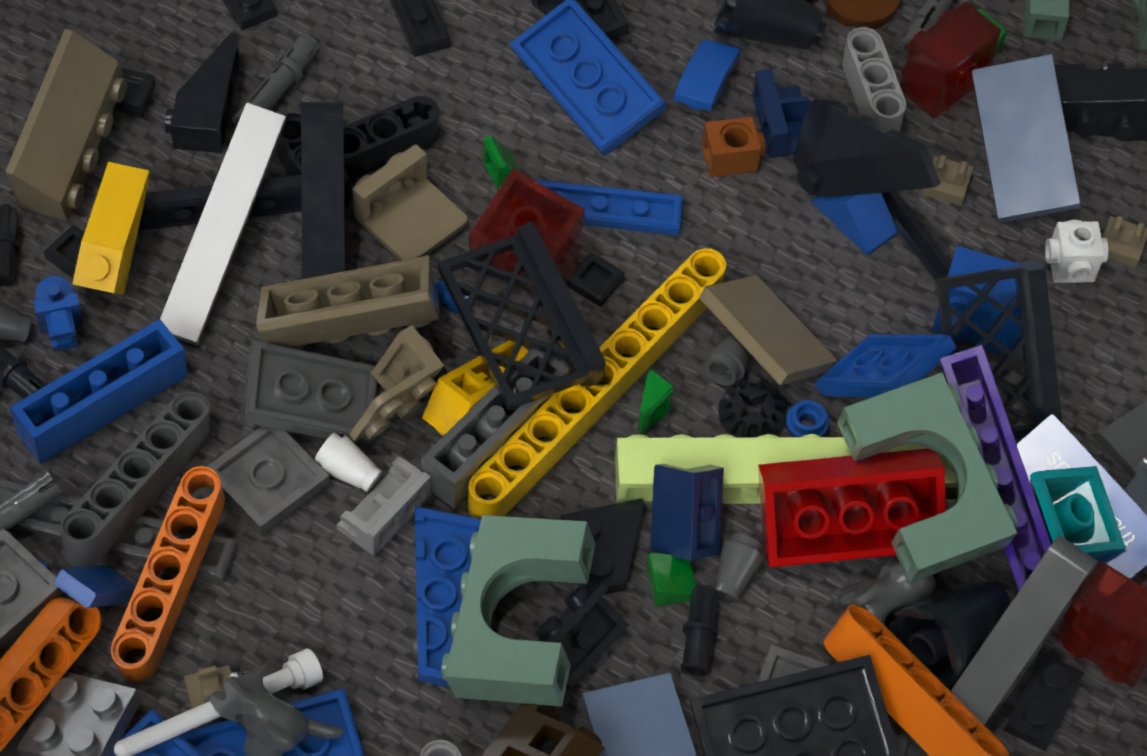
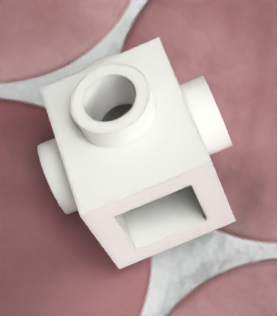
M1081 220L1057 222L1052 238L1047 239L1045 243L1046 262L1051 264L1053 282H1095L1101 264L1106 263L1108 259V242L1106 238H1101L1098 221L1083 222Z

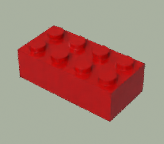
M929 448L878 453L854 462L852 456L758 464L762 538L769 567L894 556L896 552L891 542L900 528L946 511L945 468L938 453Z

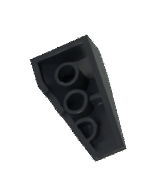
M815 99L808 104L793 161L798 170V181L809 195L833 198L935 188L941 184L925 145L893 129L885 133L875 128L872 118L866 115L856 118L848 114V107L838 101Z

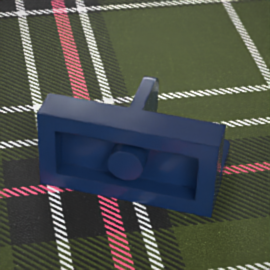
M771 69L756 71L752 96L768 156L772 158L794 155L807 107L811 102L810 98L802 96L798 86L776 88Z
M657 464L654 466L650 544L652 551L689 561L719 554L724 467L705 465L685 469L668 464Z

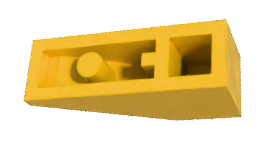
M108 162L81 241L73 285L124 295L151 171Z
M509 340L491 351L510 358L516 342ZM521 346L515 361L519 362L529 351ZM481 356L443 375L437 380V385L432 392L422 419L432 425L442 436L495 386ZM499 366L500 369H501V371H502V373H503L504 370H505V368L502 367V366Z

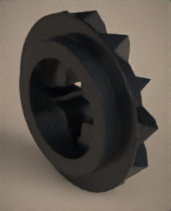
M743 379L737 386H728L725 394L720 398L718 406L719 420L724 429L736 438H757L766 434L777 435L782 430L786 421V401L781 399L777 388L770 389L766 387L762 379L757 383H747ZM763 402L760 410L761 415L752 412L749 415L743 416L746 408L745 403L754 406L757 403Z

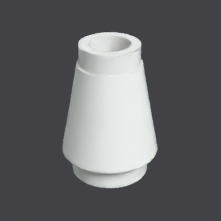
M335 432L331 434L315 457V461L329 475L359 489L361 488L367 493L382 474V470L377 468L347 435L341 437Z

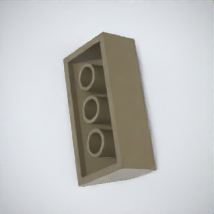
M65 29L5 171L22 209L68 221L73 208L78 209L82 203L84 181L87 174L93 173L97 166L99 144L102 137H108L113 124L112 112L116 102L120 103L124 99L127 89V80L124 79L119 61L72 30Z
M428 255L261 287L256 321L258 333L266 343L302 349L307 344L322 341L338 343L346 340L349 336L364 333L373 336L381 335L388 332L391 328L413 325L414 328L426 326L432 321L440 319V300L430 257Z

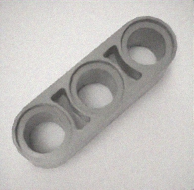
M858 27L853 29L848 34L842 66L861 116L866 115L872 118L874 127L885 133L891 129L900 132L906 109V100L883 40L879 33L871 28Z

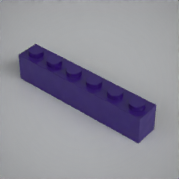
M979 345L940 358V363L947 384H952L959 394L961 408L959 410L966 424H971L978 435L980 444L978 450L984 463L990 464L998 479L997 491L1003 504H1008L1016 516L1017 534L1003 550L1017 591L1019 592L1051 546V542L983 345Z

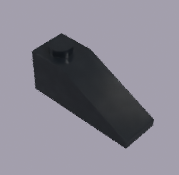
M230 33L177 92L174 109H167L165 133H171L173 149L222 154L240 62L238 34Z

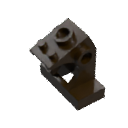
M521 703L482 756H604L605 747L602 746L601 739L593 731L585 727L576 729L560 722V717L554 706ZM546 741L559 743L550 755L539 750Z

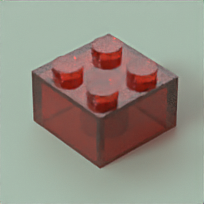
M966 1L954 11L947 10L939 17L934 26L926 32L924 30L919 31L910 40L907 62L901 72L903 78L900 87L903 94L931 118L935 119L975 88L972 70L991 66L1001 29Z
M513 168L469 234V251L516 235L518 226L533 221L558 268L584 227L585 209ZM508 251L495 256L491 265L514 273L517 261L512 251ZM521 270V273H520L519 276L525 277L524 274H523V272H522V270Z
M1101 561L1074 598L1056 639L1062 642L1064 648L1073 656L1087 658L1101 667L1103 673L1110 680L1117 683H1126L1134 688L1147 669V589Z

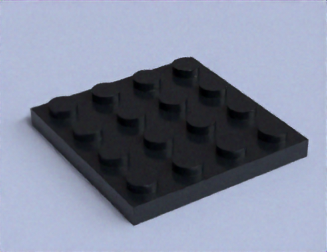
M870 655L690 699V706L704 756H900Z

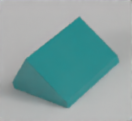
M1097 466L1035 471L1030 474V484L1051 544L1058 536H1062L1095 559L1126 548Z

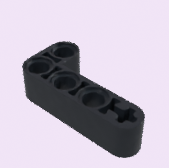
M426 96L412 97L343 126L344 170H347L348 181L385 166L392 156L399 152H405L415 144L422 150L433 145L439 138L438 104ZM288 113L284 114L286 116V123L276 145V154L288 175L295 176L301 175V114Z

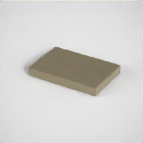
M757 275L706 286L699 296L707 308L779 385L826 373L838 362Z

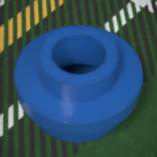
M804 400L791 407L788 411L786 428L793 437H802L809 434L824 437L827 433L829 417L819 403L812 400ZM804 419L810 420L814 423V426L803 425L800 421Z

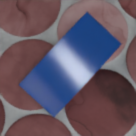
M703 39L691 57L678 83L673 100L684 103L692 109L711 111L724 94L726 79L739 63L741 49Z

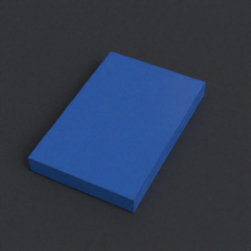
M869 334L816 380L815 385L823 396L871 398L921 380L940 363V358L948 356L957 347L950 335Z

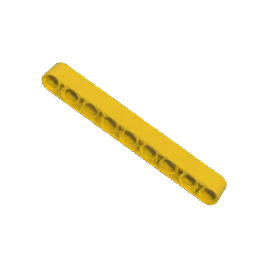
M704 248L694 252L599 347L606 361L602 380L606 385L595 384L586 388L583 382L554 393L476 471L469 480L468 510L473 518L481 519L482 515L505 516L707 309V306L699 298L700 294L706 286L724 282L726 261L718 251ZM649 327H654V328H657V329H659V330H650V329H648V328H649ZM622 354H629V355H631V356H633V357L627 358V357H623V356H621V355H622ZM575 409V410H578V411H580V412H579V413H568V412H566L565 410ZM548 437L552 441L542 442L537 440V438ZM517 465L525 469L515 471L509 469L508 467ZM485 494H491L497 498L492 500H484L480 498V496Z

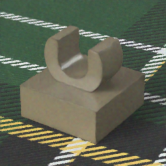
M944 155L934 156L932 162L941 184L935 188H925L922 195L962 206L973 166H969L965 161L958 163L948 160Z
M1110 216L1102 237L1106 238L1108 242V259L1136 268L1147 238V228H1145L1144 224L1139 223L1136 225L1124 221L1123 217L1117 216L1115 218Z
M229 665L219 668L212 666L197 670L198 673L184 676L191 709L210 701L209 696L215 691L226 692L224 681L231 674Z

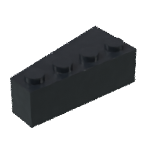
M1107 63V66L1101 67L1098 70H1088L1085 64L1054 65L1067 132H1075L1085 137L1092 135L1114 137L1124 142L1132 140L1147 142V68L1124 69L1123 63Z

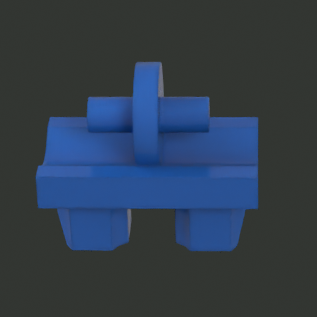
M59 276L47 277L38 284L36 300L33 301L40 333L49 331L53 352L79 347L75 326L83 325L77 292H73L71 284L65 278Z

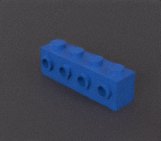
M160 319L11 406L10 410L17 435L38 463H44L187 377L188 372L184 348Z

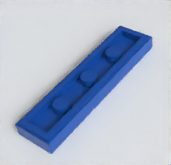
M520 178L515 218L679 236L683 195Z

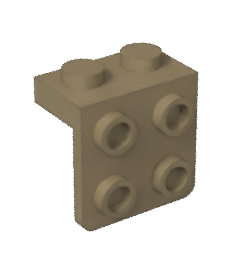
M416 144L405 152H399L392 156L384 167L372 175L368 174L362 177L355 187L352 188L354 218L399 261L427 256L467 226L466 214L427 179V154Z
M413 325L398 333L371 372L385 392L371 402L349 433L354 442L365 436L370 440L376 438L390 426L391 423L389 421L397 416L401 420L411 416L422 406L419 399L426 396L436 387L437 383L434 379L444 364L433 352L428 340L421 337Z

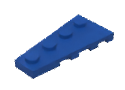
M415 506L418 681L449 687L447 681L442 677V660L444 654L451 650L453 642L451 633L452 617L461 608L463 599L461 595V579L463 573L470 569L472 561L470 541L472 534L479 531L481 519Z

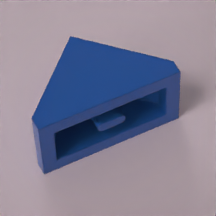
M881 193L833 198L817 196L812 200V203L867 256L898 234V230Z

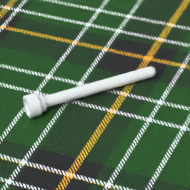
M306 648L290 655L288 662L283 664V669L263 677V684L271 694L289 686L293 689L300 687L305 690L322 682V669L315 654ZM208 701L118 741L114 746V753L116 756H133L219 718L221 715L214 709L211 702Z

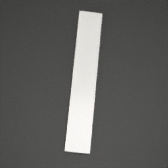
M246 102L160 318L178 340L198 346L286 123V116Z

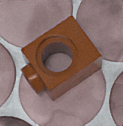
M753 117L705 122L701 145L709 177L757 172L759 158L765 155V140L762 132H756Z

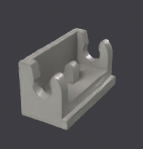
M397 457L392 462L393 467L388 471L387 476L352 512L345 511L340 516L341 520L337 524V529L373 556L415 514V506L422 507L431 497V476L425 471H420L401 457Z

